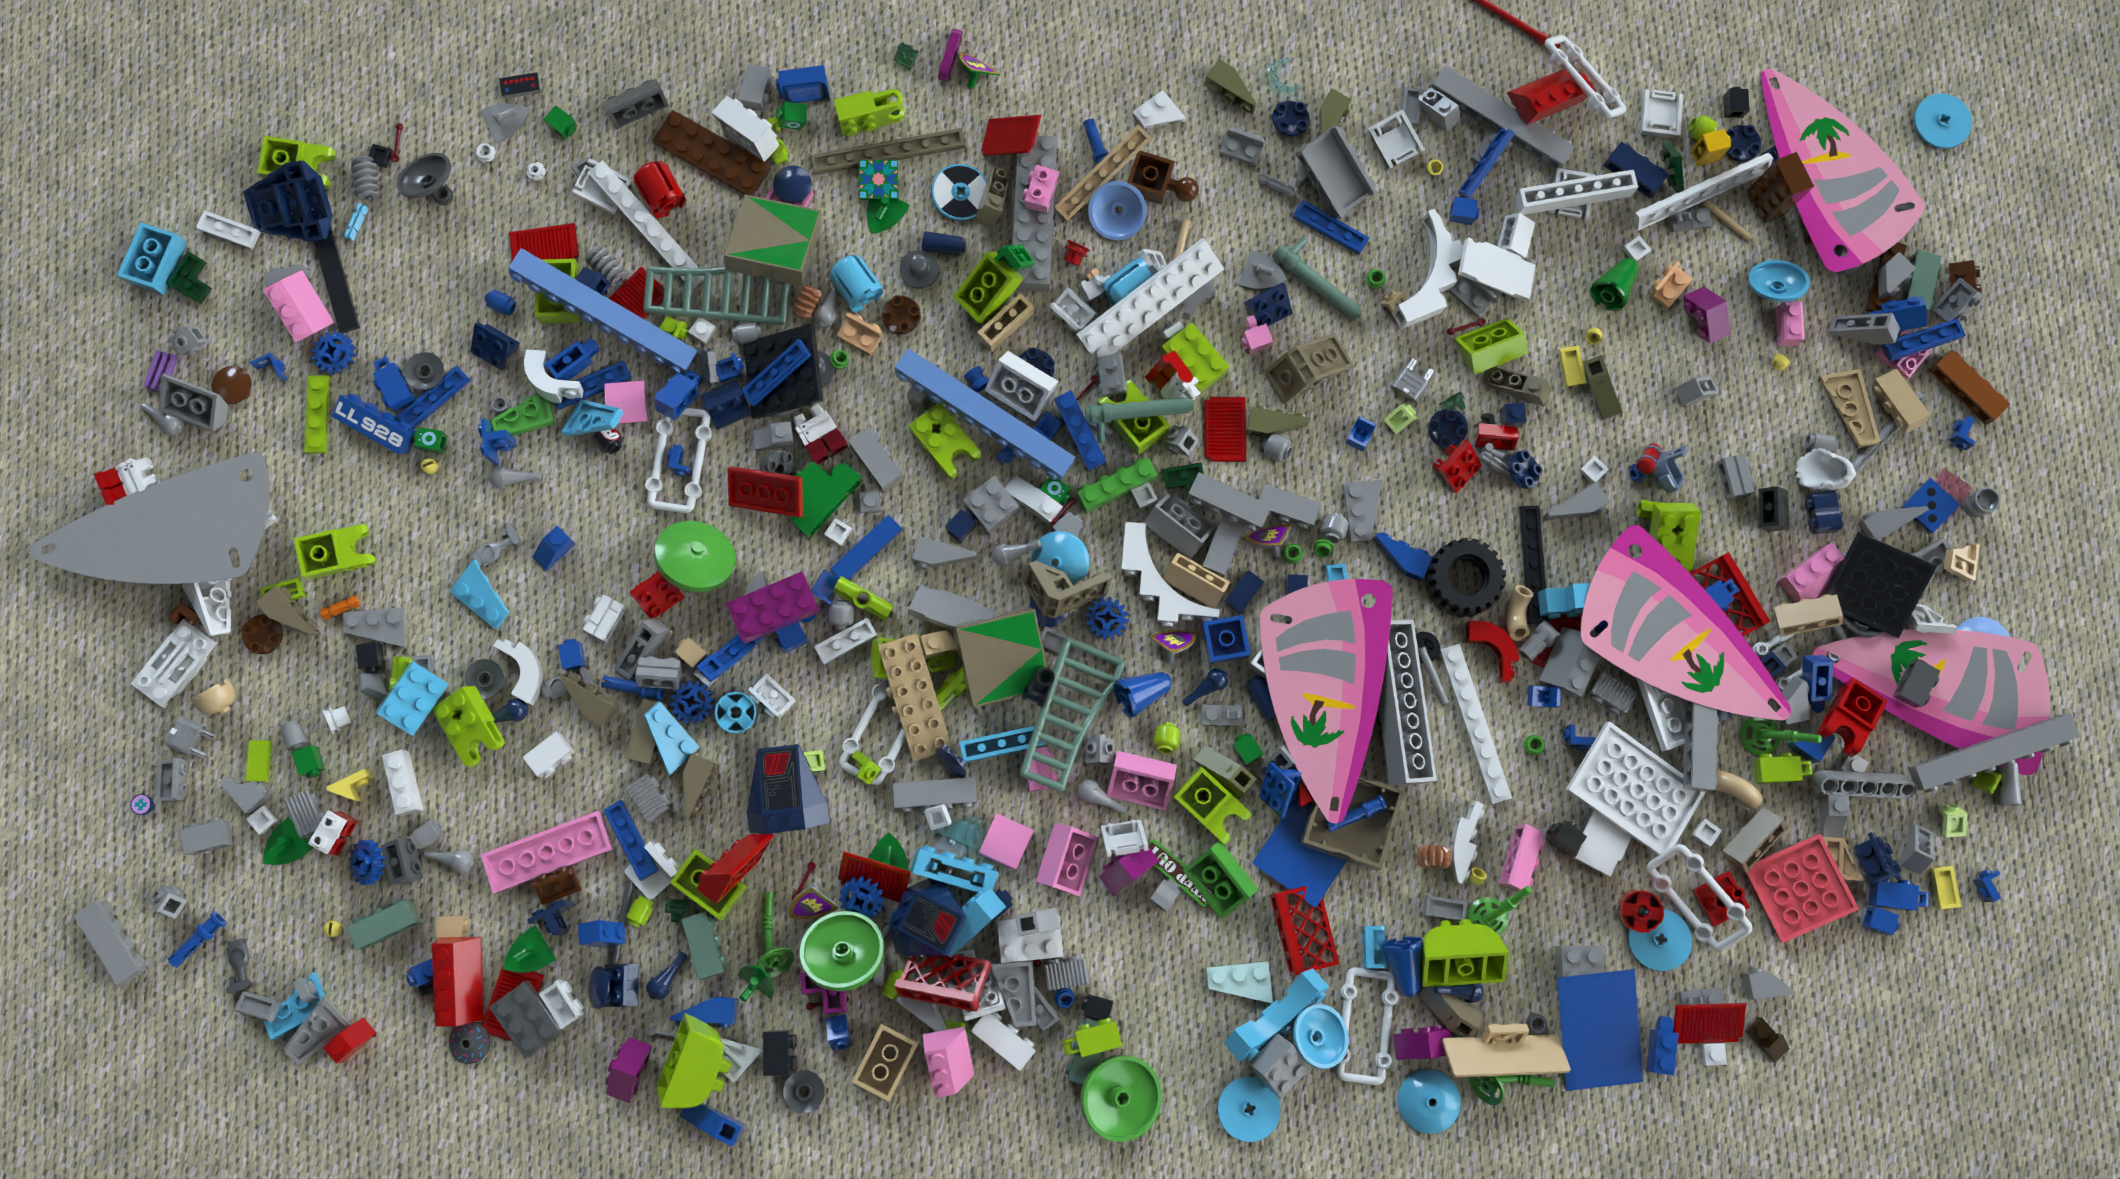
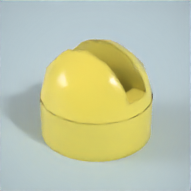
M1431 160L1428 162L1426 170L1430 175H1438L1443 170V164L1440 160ZM1431 163H1433V167H1434V169H1435V172H1434V173H1433V169H1432Z
M1595 327L1590 328L1585 336L1586 341L1593 345L1600 343L1602 331Z
M1779 353L1772 360V366L1777 370H1783L1790 364V361Z
M425 458L421 462V469L426 474H434L438 470V463L432 458Z
M1474 867L1470 871L1468 878L1470 883H1475L1477 886L1485 881L1487 874L1484 870Z
M335 920L328 921L324 925V933L328 937L339 936L342 932L341 923ZM331 923H332L333 925H332V928H331V934H329L330 926H331Z

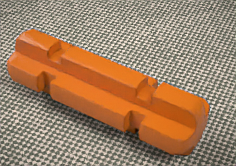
M354 595L349 597L348 600L344 599L330 605V608L320 609V616L323 620L330 619L332 615L337 616L347 612L351 607L352 609L359 607L360 600Z

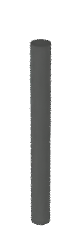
M626 881L618 920L619 923H624V928H626V916L629 912L634 887L632 881ZM622 945L613 946L610 964L619 963Z

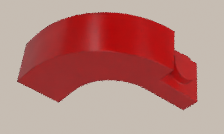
M1469 620L1465 623L1466 643H1478L1490 647L1498 658L1499 683L1511 682L1515 674L1514 666H1511V664L1519 661L1518 651L1511 637L1495 624L1486 621Z

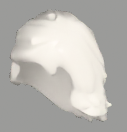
M1821 448L1813 449L1804 457H1800L1797 461L1798 467L1795 469L1798 472L1796 477L1799 478V484L1805 488H1810V490L1830 491L1846 488L1856 476L1853 464L1848 459Z

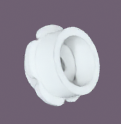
M486 143L480 144L476 150V155L481 162L492 161L496 153L494 147Z
M536 162L535 164H529L527 167L528 171L526 172L528 178L539 181L545 176L546 170L543 168V164Z

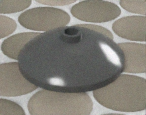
M429 153L415 159L399 175L397 180L398 190L403 196L408 198H422L436 192L443 186L450 175V160L442 153Z

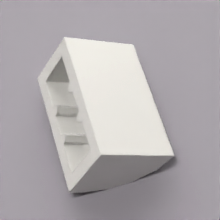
M1521 213L1505 216L1498 247L1517 254L1521 258H1526L1535 222Z

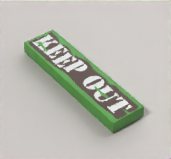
M1153 839L1148 846L1159 859L1153 866L1178 884L1184 892L1202 907H1205L1208 902L1183 871L1187 866ZM1193 872L1214 896L1215 889Z

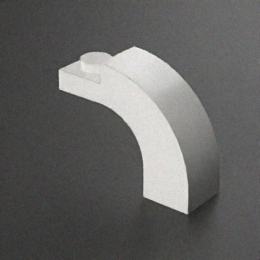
M526 349L524 359L525 372L534 390L541 397L560 404L563 397L568 399L583 397L584 391L579 381L556 380L548 376L549 369L545 363L550 358L546 351Z
M497 639L493 646L515 658L520 667V678L511 694L528 704L534 705L543 685V669L538 657L529 647L521 642H518L516 646V644L507 639L504 642Z

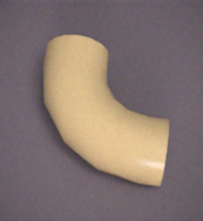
M1522 585L1515 586L1506 609V626L1511 639L1515 641L1525 639L1530 632L1526 622V613L1533 593L1529 588Z
M1716 770L1718 777L1717 791L1737 798L1748 809H1754L1761 805L1763 797L1750 782L1732 773Z

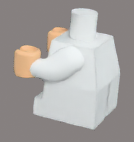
M1097 268L1086 275L1089 281L1086 282L1084 280L1078 284L1086 302L1104 292V283L1110 275L1103 277V275L1098 276L1100 273Z

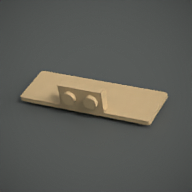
M915 633L878 645L888 678L887 683L889 687L885 688L889 699H893L894 706L891 709L894 718H898L902 724L913 761L935 755L936 748H939L942 744L947 745L951 749V743L918 635Z
M1491 1024L1487 1026L1481 1037L1443 1038L1442 1040L1453 1077L1569 1073L1571 1068L1558 1035H1527L1529 1033L1527 1024Z

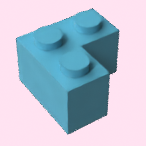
M1591 583L1571 584L1565 588H1545L1539 591L1540 616L1548 615L1549 619L1560 618V615H1567V618L1579 617V614H1583L1586 596Z

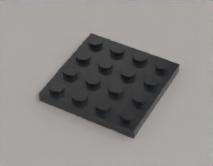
M813 324L803 325L743 344L748 384L798 339L804 343L811 354L804 363L757 405L752 406L750 404L751 417L753 419H760L823 402L815 326Z
M1858 531L1825 595L1838 596L1842 614L1899 638L1937 565Z

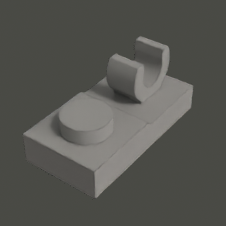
M1709 207L1681 211L1669 217L1672 233L1707 229L1712 226Z
M1201 705V726H1242V705Z
M1722 988L1679 992L1681 1005L1724 1003Z

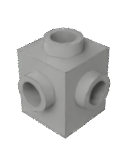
M197 325L179 327L173 331L174 335L169 338L172 348L180 356L187 354L192 356L200 351L199 347L208 342Z
M1172 425L1163 439L1171 453L1175 455L1180 453L1190 456L1199 441L1192 431L1184 425L1181 427Z
M1094 734L1093 738L1085 739V763L1097 765L1113 764L1114 739L1106 738L1105 734Z
M161 885L159 890H156L151 897L150 903L155 908L154 912L163 917L167 915L176 919L187 902L186 898L181 894L182 890L173 885L170 887Z

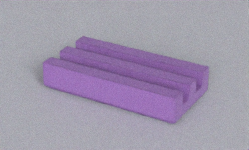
M157 350L143 386L160 392V386H157L161 375L164 373L172 376L178 356ZM168 358H170L166 371L164 373V368L166 366Z

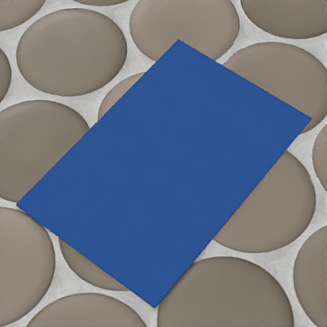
M1296 797L1292 808L1288 809L1285 818L1281 819L1252 863L1289 890L1307 886L1304 896L1305 901L1316 908L1347 861L1299 845L1311 803L1298 810V797ZM1300 891L1297 893L1302 896L1304 891Z
M1635 969L1557 978L1562 1044L1571 1068L1569 1073H1565L1566 1091L1643 1082Z

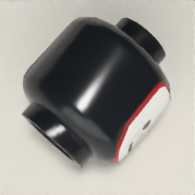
M615 427L611 430L596 432L593 436V441L602 453L614 454L622 448L623 437Z

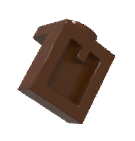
M182 603L171 611V616L168 619L175 624H179L183 619L193 626L196 623L203 626L196 611Z

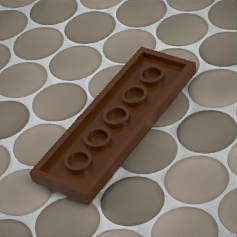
M674 110L671 111L652 140L653 144L744 195L754 196L772 168L771 164L766 161H762L757 156Z

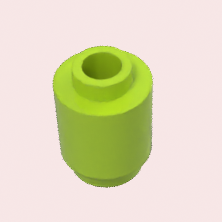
M639 895L638 899L634 900L626 916L629 918L628 923L638 928L640 925L645 926L654 909L652 907L654 902Z
M900 968L898 971L893 970L882 991L884 995L894 1001L899 996L894 985L896 980L901 979L903 970Z

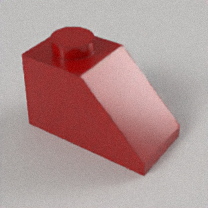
M363 1017L337 1034L323 1049L336 1064L344 1063L376 1035L377 1032Z

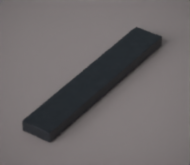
M330 225L327 239L314 241L338 330L340 333H346L359 329L360 325L333 229Z
M1540 505L1519 506L1524 586L1533 593L1527 608V624H1541L1544 621L1549 623L1548 615L1540 616L1538 592L1546 588Z

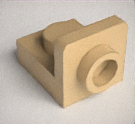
M1392 291L1384 297L1385 300L1380 304L1382 307H1388L1392 313L1399 304L1408 299L1403 292Z

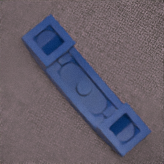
M737 634L714 655L708 656L696 668L709 682H712L745 657L765 636L745 644L741 640L740 635Z

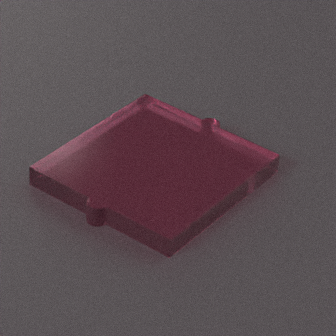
M1945 468L1935 480L1938 485L1960 504L1972 488L1961 480L1960 476H1955Z

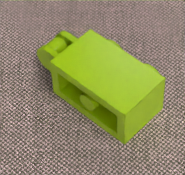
M1780 753V757H1773L1772 754H1760V758L1753 759L1755 784L1803 781V776H1813L1812 761H1801L1800 756H1793L1792 753Z
M1105 1018L1098 1021L1099 1025L1091 1027L1090 1023L1078 1026V1030L1074 1031L1076 1037L1062 1040L1065 1056L1080 1052L1081 1057L1121 1047L1122 1042L1116 1021ZM1077 1040L1079 1048L1073 1050L1071 1042Z

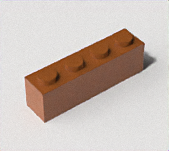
M1953 350L1944 354L1928 370L1985 425L1996 420L2011 405L2004 395L1998 393L1989 381L1983 379L1974 367L1969 366L1962 356Z

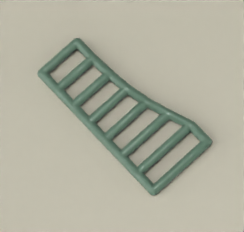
M649 266L646 271L643 310L645 313L784 325L787 322L790 284L782 282L779 317L768 316L771 278L763 276L760 315L748 314L751 275L744 274L740 313L729 312L732 273L734 272L725 270V266L714 268ZM654 274L666 275L663 306H652ZM724 274L721 312L709 311L712 276ZM674 276H685L682 308L671 307ZM693 276H704L702 310L690 309Z
M1065 637L1063 639L1053 670L1055 679L1045 703L1041 706L1020 770L1022 777L1059 792L1065 790L1073 763L1088 728L1107 698L1114 691L1113 684L1116 683L1115 681L1121 679L1125 667L1123 659L1073 638ZM1071 646L1116 665L1114 675L1111 676L1066 657L1069 647ZM1063 665H1066L1109 684L1103 692H1099L1060 675ZM1057 684L1095 698L1097 701L1089 709L1054 695ZM1051 702L1086 716L1081 726L1049 714ZM1045 721L1076 733L1073 744L1042 733ZM1039 740L1068 751L1065 763L1036 752ZM1032 760L1061 770L1059 782L1029 771Z

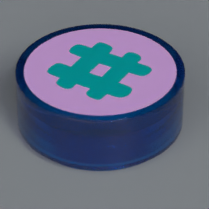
M136 795L131 801V810L138 815H147L154 808V800L149 795Z

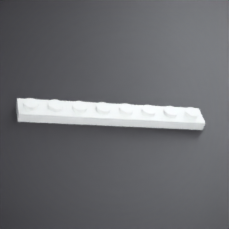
M1769 153L1758 156L1747 163L1740 164L1738 167L1707 179L1700 184L1691 186L1651 206L1635 212L1633 226L1639 231L1759 177L1772 164L1773 157Z
M603 160L588 172L589 176L672 268H699ZM680 276L685 282V276ZM693 276L692 290L704 281V276Z
M1460 644L1440 649V655L1490 802L1494 804L1511 799L1512 796Z

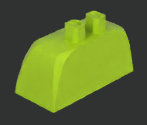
M1462 919L1459 921V925H1452L1449 920L1441 921L1440 926L1428 931L1423 938L1422 984L1424 987L1504 982L1506 980L1509 951L1500 936L1488 926L1472 924L1469 919Z
M686 1013L683 1015L656 1085L659 1104L662 1108H693L699 1106L707 1099L711 1091H722L724 1079L716 1076L718 1072L729 1073L731 1068L730 1060L723 1057L724 1046L720 1034L708 1024Z

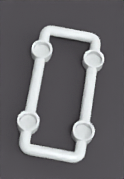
M1564 35L1548 38L1545 41V47L1552 54L1550 62L1555 67L1562 66L1589 97L1587 102L1589 108L1592 110L1599 109L1607 118H1614L1626 112V106L1620 100L1618 92L1608 86L1583 57V52L1577 45L1572 44ZM1561 43L1567 49V53L1565 54L1562 50L1557 49L1555 44ZM1569 61H1577L1603 91V96L1593 91ZM1605 103L1608 104V105H1610V104L1612 103V104H1614L1617 108H1616V109H1613V110H1610V109L1605 105Z
M686 408L681 414L703 418L702 424L695 431L699 441L692 479L685 487V493L688 496L687 505L655 501L656 494L663 487L659 478L667 436L673 432V425L670 422L671 418L663 415L662 420L658 421L656 425L659 439L652 477H649L645 483L649 491L647 502L651 508L689 513L694 509L696 499L702 494L699 479L706 442L712 438V431L709 428V413L705 410Z
M1840 625L1831 627L1839 640L1848 639ZM1795 634L1781 637L1777 635L1765 643H1755L1751 648L1761 659L1769 653V649ZM1827 651L1826 657L1832 660L1833 663H1837L1839 661L1838 656ZM1802 669L1788 677H1778L1774 680L1781 692L1792 677L1798 676L1802 678Z
M882 679L880 684L872 688L873 698L852 737L847 738L843 742L844 752L840 757L839 765L844 771L856 776L860 769L848 764L847 761L856 750L859 751L858 741L879 702L888 697L885 689L888 687L887 679ZM903 727L887 757L880 759L878 765L882 769L871 785L881 784L887 773H891L895 769L894 760L906 739Z
M1682 844L1674 845L1647 865V871L1654 879V888L1658 892L1666 893L1693 925L1695 937L1700 941L1707 942L1716 951H1722L1749 935L1752 931V924L1745 916L1746 910L1744 906L1740 903H1734L1703 867L1704 860L1699 854H1692ZM1680 852L1686 859V868L1691 872H1697L1728 908L1727 916L1729 919L1739 921L1744 928L1718 943L1712 936V927L1698 920L1671 888L1672 881L1670 877L1664 874L1660 875L1655 868Z
M1353 967L1348 970L1345 984L1340 988V995L1344 999L1342 1019L1346 1024L1348 1032L1352 999L1357 996V988L1353 985L1354 976L1387 980V988L1381 994V1000L1385 1004L1380 1052L1374 1058L1375 1065L1378 1066V1075L1374 1077L1345 1073V1063L1351 1057L1349 1049H1347L1342 1061L1337 1064L1336 1074L1343 1081L1380 1085L1385 1081L1386 1069L1392 1064V1058L1388 1054L1392 1010L1399 997L1395 991L1394 977L1390 972Z

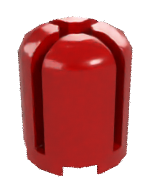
M662 161L649 162L642 165L635 172L633 183L650 214H653L655 218L669 216L668 211L677 206L680 209L683 207L686 198L666 163Z
M1631 889L1624 892L1618 899L1617 904L1621 905V907L1616 909L1617 916L1620 922L1627 928L1639 933H1647L1656 929L1662 923L1664 906L1653 893L1645 890ZM1642 906L1643 909H1648V914L1636 913V910Z

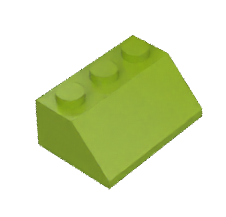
M1509 318L1454 338L1466 366L1474 374L1482 373L1487 369L1500 366L1505 362L1519 359L1521 356L1528 354L1526 334Z

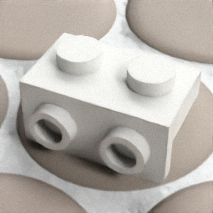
M1066 288L1056 302L1049 305L1053 309L1052 313L1057 318L1064 319L1067 322L1066 326L1073 332L1083 330L1097 315L1070 288Z
M767 673L753 688L750 687L748 689L752 693L749 697L757 704L762 702L766 706L764 711L772 718L776 715L780 719L796 702Z
M558 979L553 985L539 993L559 1027L563 1029L584 1015L582 1011V1003L579 999H574L572 996V988L569 983Z

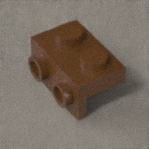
M1974 260L1949 263L1950 288L1959 278H1962L1974 289L1982 293L1981 284H1977V278L1981 277L1980 266H1976Z
M567 865L555 869L553 874L547 875V873L536 876L531 884L532 888L536 889L542 905L582 890L574 866L567 868Z

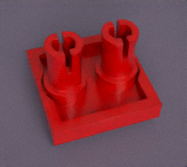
M1466 440L1458 448L1451 444L1449 446L1451 449L1447 448L1445 452L1448 459L1445 462L1437 459L1432 465L1433 470L1442 474L1449 489L1455 494L1466 485L1469 479L1482 466L1471 443Z
M656 571V574L653 573L650 578L640 582L639 585H636L630 591L632 597L650 619L658 617L685 598L679 588L668 582L659 571Z
M1725 871L1713 878L1734 903L1742 904L1745 910L1750 908L1744 897L1745 892L1743 888L1738 887L1730 871ZM1706 882L1692 889L1712 927L1729 919L1727 916L1728 908Z

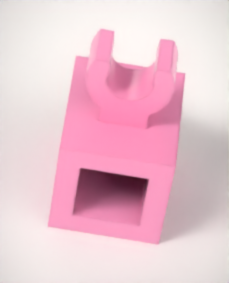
M1254 315L1246 317L1245 323L1248 330L1244 331L1243 338L1241 339L1243 349H1247L1250 355L1270 348L1273 340L1267 324L1257 326Z

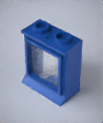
M824 65L778 71L779 78L775 79L780 99L799 103L822 100L825 97L831 101Z

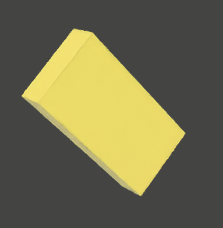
M1580 347L1560 348L1558 351L1566 388L1585 385L1587 381Z
M1954 867L1930 868L1938 909L1961 907Z

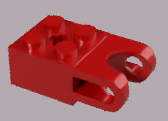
M1853 677L1839 688L1817 731V735H1821L1823 739H1826L1827 736L1833 733L1840 735L1845 743L1843 752L1852 758L1864 747L1888 700Z

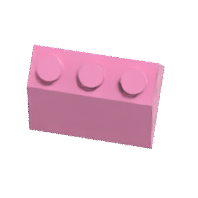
M303 270L263 289L295 342H299L335 323Z
M1831 542L1779 579L1778 583L1794 603L1802 599L1820 598L1825 595L1844 556Z
M1117 751L1107 795L1111 798L1166 811L1177 765Z
M1054 823L1036 882L1080 896L1099 837L1071 826Z
M1528 824L1515 827L1498 885L1518 892L1525 886L1532 887V872L1537 869L1539 858H1537L1538 852L1543 849L1545 843L1543 832Z
M965 1027L923 1034L924 1051L934 1097L938 1098L956 1094L974 1076Z

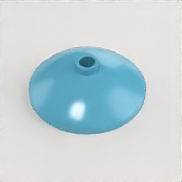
M1769 260L1761 262L1751 269L1748 283L1757 295L1766 300L1789 302L1806 294L1809 289L1810 278L1804 269L1794 263L1783 260Z
M1054 531L1039 539L1042 547L1032 551L1031 562L1038 561L1065 572L1073 585L1080 580H1084L1089 570V554L1086 546L1077 536L1066 531ZM1054 559L1058 560V566L1054 565Z
M1315 1004L1306 1007L1297 1016L1293 1029V1038L1296 1049L1303 1060L1309 1065L1320 1069L1331 1068L1339 1064L1346 1055L1349 1044L1348 1030L1340 1014L1327 1005Z
M1433 1069L1418 1070L1410 1074L1400 1086L1398 1092L1399 1112L1404 1121L1413 1129L1427 1134L1439 1133L1449 1128L1458 1117L1461 1105L1460 1094L1453 1080L1446 1074ZM1431 1098L1435 1100L1434 1106L1429 1105Z

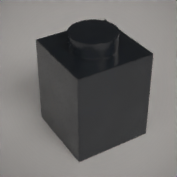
M1741 87L1728 89L1723 96L1724 118H1743L1749 112L1748 89H1741Z
M372 642L356 645L359 670L366 673H378V669H385L382 644Z
M1089 994L1088 998H1083L1081 1010H1084L1083 1015L1100 1020L1109 1018L1113 1000Z

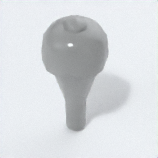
M834 285L823 303L814 310L813 320L820 327H830L836 319L835 304L838 291Z
M147 403L141 405V410L151 415L160 425V429L167 435H178L184 429V420L158 411Z
M495 466L488 474V479L495 488H506L507 485L523 481H541L542 474L525 473L505 468V466Z
M1039 540L1018 545H1006L1003 543L994 548L992 558L999 566H1009L1012 564V561L1025 553L1041 548L1042 544Z
M1085 780L1077 786V796L1081 801L1106 806L1120 814L1125 812L1126 808L1113 801L1098 787V783L1095 781Z
M425 850L423 852L424 858L437 860L459 874L469 872L474 865L473 855L466 850H458L457 852Z

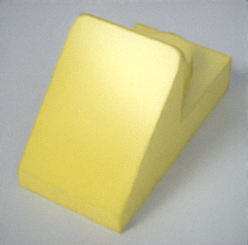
M363 769L326 788L327 791L361 802L355 787L360 788L369 784L368 780L374 777L371 770Z

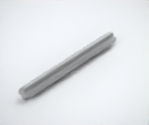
M1915 393L1923 403L1926 399L1923 394ZM1894 418L1878 433L1881 442L1877 445L1866 446L1851 462L1856 474L1899 429L1894 422Z

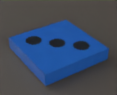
M1930 477L1901 507L1927 506L1929 510L1914 519L1932 534L1961 504Z

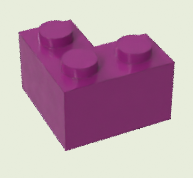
M1704 286L1683 296L1684 311L1697 320V333L1700 338L1711 344L1731 334L1726 300Z
M1148 846V851L1140 849V852L1118 855L1113 861L1103 867L1105 872L1098 877L1110 893L1115 896L1156 864L1159 859Z
M801 972L802 994H823L824 1014L848 1013L847 991L824 989L812 982L805 972Z
M1442 1025L1418 1028V1032H1414L1413 1028L1401 1029V1033L1393 1034L1396 1060L1431 1059L1446 1056L1442 1040L1443 1038H1452V1031L1443 1029Z
M628 1037L625 1044L619 1046L616 1060L612 1059L608 1067V1072L610 1073L605 1082V1085L608 1086L606 1095L627 1103L631 1102L639 1087L641 1073L649 1061L652 1045Z

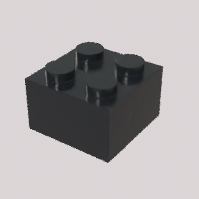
M768 1030L763 1032V1076L790 1075L797 1069L798 1060L797 1056H794V1047H797V1034H794L793 1030Z

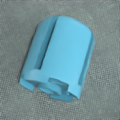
M850 255L840 259L829 273L830 281L853 312L863 310L862 305L869 303L873 299L877 301L884 293L880 282L865 261L858 255Z
M1139 257L1132 260L1106 279L1104 291L1113 306L1152 277L1151 272L1147 269L1149 265L1142 258Z
M729 692L721 697L716 704V721L727 732H744L755 721V703L743 692ZM735 706L736 708L737 706L741 709L739 712L741 716L739 718H732L730 716L732 713L730 709Z

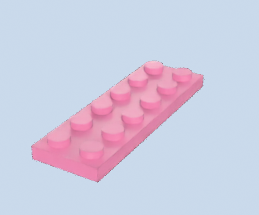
M596 811L480 855L492 892L496 894L534 880L540 874H550L559 867L565 865L569 867L609 852L613 848L601 812Z

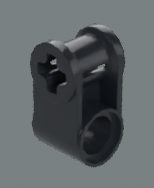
M1037 666L1023 690L1022 699H1029L1036 702L1037 706H1043L1055 679L1054 672L1046 666ZM1047 671L1048 677L1041 681L1039 678L1041 672Z

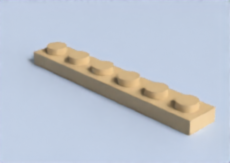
M1138 124L1055 206L1057 211L1069 221L1091 199L1094 192L1111 180L1152 138Z

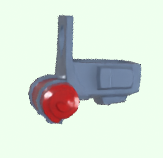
M1651 443L1644 448L1641 457L1636 463V469L1643 474H1650L1652 472L1656 476V483L1661 489H1664L1666 493L1675 492L1681 487L1684 476L1674 459L1684 456L1688 446L1685 445L1671 451L1662 452L1658 444Z

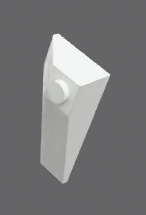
M232 578L182 584L209 636L229 634L231 632V609L229 607L231 598L230 581Z

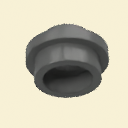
M442 186L434 192L433 197L439 205H448L452 202L454 194L449 187ZM443 194H447L445 198L441 199Z
M1531 1014L1526 1020L1531 1034L1540 1035L1545 1032L1547 1021L1544 1016ZM1535 1020L1539 1022L1538 1028L1533 1027Z

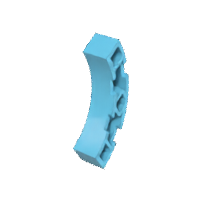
M1313 968L1302 972L1286 990L1288 995L1280 1002L1278 1000L1274 1001L1261 1012L1259 1020L1256 1022L1250 1020L1234 1029L1224 1044L1240 1062L1246 1059L1252 1060L1277 1033L1283 1036L1289 1034L1299 1013L1308 1006L1320 1003L1326 997L1325 992L1329 985Z

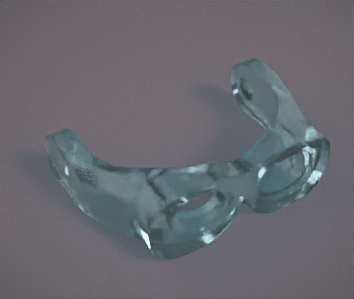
M1289 57L1282 58L1268 66L1276 92L1291 93L1300 90V85L1286 86L1276 76V68L1281 64L1289 62Z

